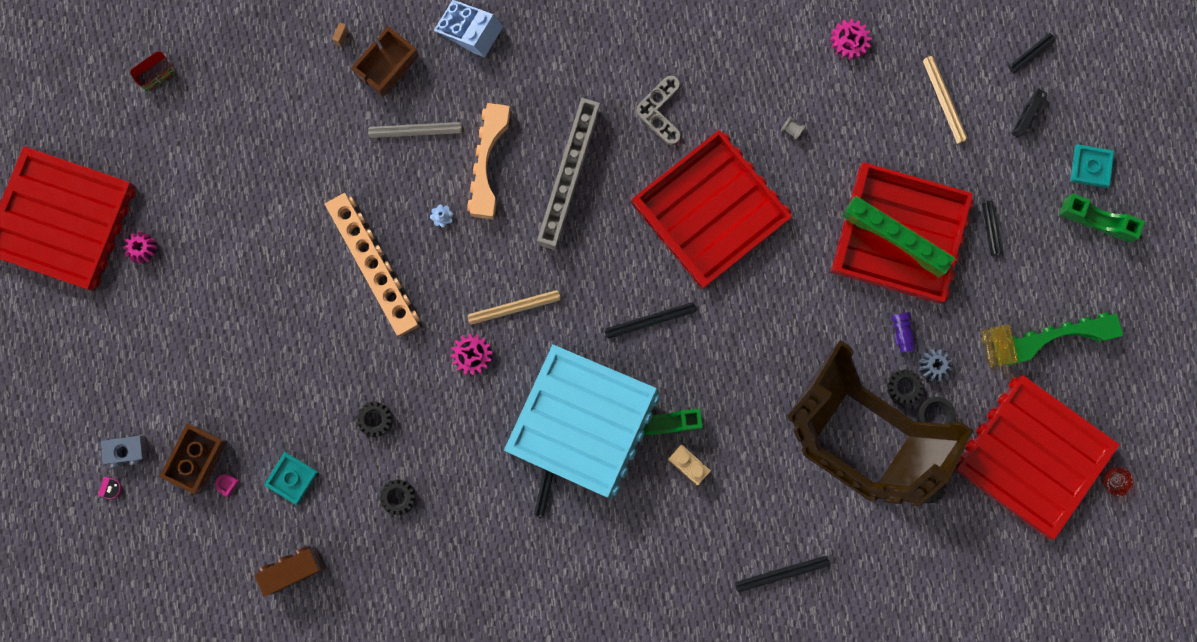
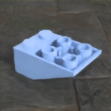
M452 0L434 31L472 53L485 57L504 26L493 14Z

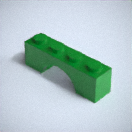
M1074 193L1064 199L1059 213L1061 217L1129 243L1139 239L1145 223L1144 220L1128 214H1114L1095 207L1091 200Z
M700 408L652 415L650 422L645 424L643 429L644 436L699 431L702 429Z

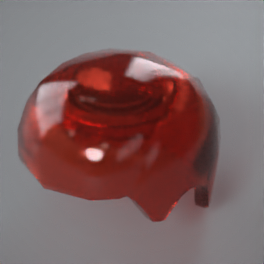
M1122 467L1111 468L1103 477L1104 488L1114 497L1125 496L1134 484L1133 475L1126 468ZM1112 481L1119 483V485H1114Z

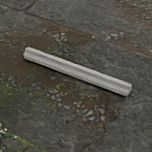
M460 122L378 126L369 127L368 134L370 138L454 134L462 132V125Z

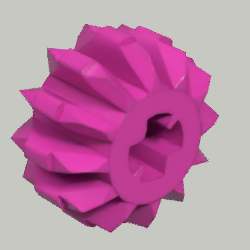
M138 231L137 236L134 233L131 234V240L125 239L128 245L123 246V249L127 250L125 256L130 257L131 262L135 263L137 261L139 264H143L144 260L150 262L149 256L156 257L152 250H157L158 247L154 245L156 240L151 238L150 234H143V232ZM140 244L143 245V247H141V248H142L141 251L137 250V249H140V248L138 247Z

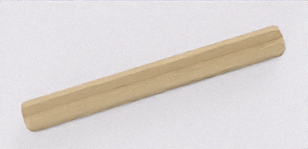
M927 57L923 60V63L956 142L958 144L963 143L967 140V136L934 57Z
M556 290L468 314V321L472 325L557 302L561 299L560 294Z

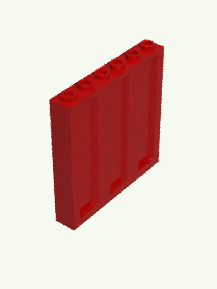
M720 130L631 199V204L702 290L787 223L792 217L789 207L785 204L782 205L778 200V194L766 186V180L761 175L758 176L752 163L745 161L741 150L738 147H734L730 143V137Z
M23 146L0 202V260L94 292L95 288H98L101 283L100 275L102 270L104 271L108 265V260H106L108 254L114 250V239L122 230V219L129 212V201L135 197V185Z
M862 162L858 169L850 201L855 196L861 198L952 255L955 259L946 274L937 277L924 269L915 259L893 243L845 219L830 273L942 304L945 300H948L950 295L948 287L955 276V271H953L954 264H957L960 254L958 249L964 242L965 236L962 234L964 228L966 229L969 223L967 215L974 204V200H972L973 193Z
M1022 375L1017 378L1014 377L1009 382L1008 386L1010 389L1007 393L1004 392L997 400L999 402L998 406L988 412L986 416L988 420L985 424H980L976 429L975 433L977 435L974 440L970 439L965 446L966 451L961 455L954 471L1047 539L1055 540L1120 444Z

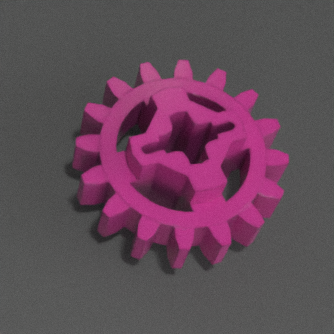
M850 19L849 23L843 20L842 25L838 23L835 27L836 29H833L831 33L833 36L830 38V42H834L831 48L837 49L835 54L841 53L842 59L848 56V60H851L853 56L859 59L860 54L864 56L866 50L870 47L868 43L872 40L871 37H867L870 34V30H864L866 24L860 26V20L853 23V19ZM843 32V37L839 39V34ZM862 40V46L859 48V42Z
M469 333L467 339L462 335L461 342L455 341L457 347H451L455 354H451L450 357L456 359L452 364L459 365L458 371L464 369V375L471 371L472 376H474L475 371H478L480 374L482 373V367L488 369L486 362H492L488 356L492 355L493 352L487 350L491 347L490 344L484 345L486 342L485 338L479 340L478 334H476L475 338H472L471 333ZM471 342V343H470V346H468V347H466V348H463V347H462V346L465 345L466 343ZM479 344L483 347L484 355L478 351ZM474 350L477 356L469 359L466 353ZM459 355L464 357V365L460 362ZM481 362L478 366L472 367L473 363Z

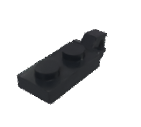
M1040 88L1034 90L1011 133L1013 136L1018 138L1029 132L1031 128L1030 122L1037 116L1039 105L1045 102L1047 92Z

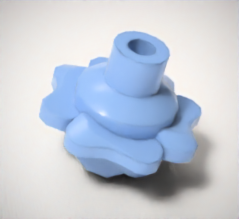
M440 204L437 208L432 209L430 218L434 221L435 226L445 227L446 224L452 222L451 217H453V213L449 210L448 206L443 207Z

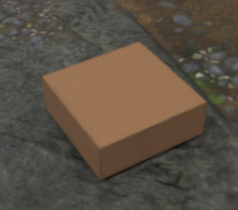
M339 23L332 37L335 45L342 47L349 31L345 24Z

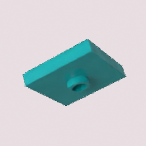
M1079 144L1075 145L1070 182L1109 188L1114 150Z
M284 452L264 486L293 504L298 505L318 474V471L291 454Z

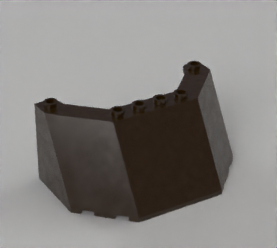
M840 340L831 350L787 415L789 421L794 424L795 428L793 431L797 441L801 442L803 446L802 453L806 458L867 500L876 501L878 498L885 499L886 503L902 504V502H910L911 506H921L950 480L973 430L962 422H953L951 424L915 422L899 412L896 408L862 386L852 360L853 350L848 344ZM846 395H849L909 436L878 483L871 481L823 448L818 439V436Z

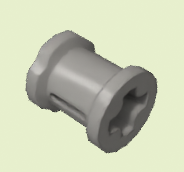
M789 116L781 131H786L797 140L805 125L796 123Z

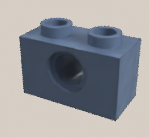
M145 436L101 441L103 464L110 465V468L122 467V463L129 462L130 465L142 464V460H148ZM126 447L128 454L126 457H123L122 450Z

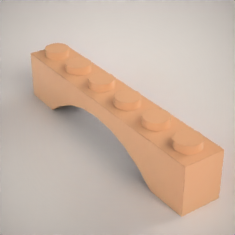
M487 103L486 109L483 108L482 120H484V126L480 127L479 138H482L481 145H477L476 156H479L478 163H475L473 168V174L476 177L475 182H471L470 193H473L472 200L468 201L467 207L471 217L494 220L497 201L488 184L487 162L495 142L508 129L510 106Z

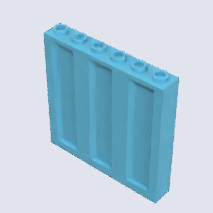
M552 344L504 451L612 500L613 496H616L619 492L621 478H624L628 472L627 465L629 460H632L636 454L635 447L637 442H640L644 436L643 429L645 424H648L652 418L651 411L660 400V391L655 387Z

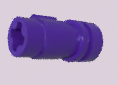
M911 313L891 315L892 322L895 323L893 328H896L897 334L894 335L896 345H899L900 353L916 350L911 328L913 323L910 321Z

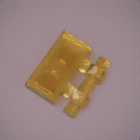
M1010 324L990 328L992 336H990L989 329L981 330L983 337L981 342L985 346V360H988L989 368L997 366L996 358L999 366L1018 362ZM992 342L994 343L996 353H994Z

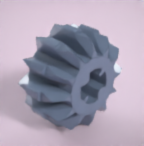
M931 349L929 354L924 353V359L919 360L920 364H924L919 370L926 371L923 377L929 376V381H934L936 378L938 382L942 381V377L947 378L949 376L947 372L952 371V368L948 366V364L952 363V360H946L949 355L947 353L942 355V350L940 349L937 352ZM939 363L937 370L936 367L933 368L932 364Z

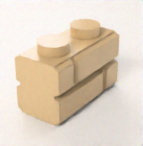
M680 445L668 458V461L696 486L711 471L683 445Z

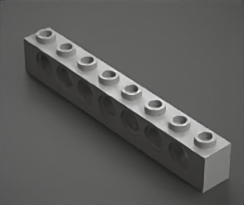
M581 98L537 239V243L540 246L553 250L557 249L600 110L599 102Z

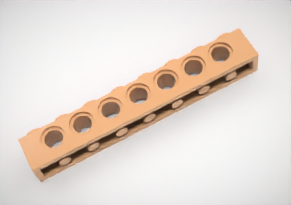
M343 193L325 203L396 335L400 338L420 327L417 323L420 321L415 311L411 312L409 305H411L410 300L406 294L402 296L399 290L402 288L397 278L393 279L390 274L393 272L388 261L384 263L381 258L384 254L380 246L374 245L372 241L375 239L370 229H365L363 225L366 223L361 212L357 214L354 207L357 205L352 196L348 198ZM345 212H351L349 219H343ZM354 228H360V233L357 236H352ZM369 244V250L361 252L362 245ZM373 260L378 261V266L375 269L369 267ZM384 276L387 277V283L379 285V279ZM396 293V300L389 302L387 299L388 295ZM404 309L406 315L401 319L397 318V312Z

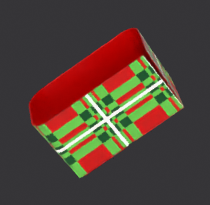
M161 51L155 52L130 71V75L137 85L146 92L176 73L175 69L170 67L146 85H141L137 77L166 58Z

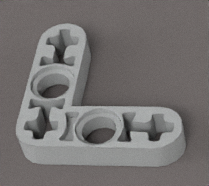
M675 76L664 78L638 104L636 109L637 116L668 145L678 143L680 132L658 110L677 92L679 80ZM668 81L670 83L675 82L674 89L670 87L666 93L663 91L667 87ZM654 94H661L663 100L659 103L655 102L652 98ZM649 100L653 106L648 109L649 114L644 113L642 115L641 107L646 108L649 105V102H647ZM660 119L664 125L661 128H655L653 121ZM666 126L669 127L667 128V131L670 134H672L673 132L675 133V140L667 139L668 134L664 131Z

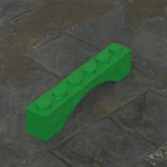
M857 196L850 201L842 214L843 218L854 225L893 243L915 259L924 269L937 277L945 275L955 259L952 255Z
M1109 312L1098 314V318L1091 320V317L1079 319L1080 323L1074 325L1070 321L1061 324V328L1055 329L1054 326L1042 329L1043 333L1036 334V331L1024 334L1025 337L1019 339L1017 335L1006 338L1007 342L1001 345L1007 366L1031 360L1044 344L1057 337L1068 335L1082 336L1102 342L1124 336L1117 313L1112 315Z

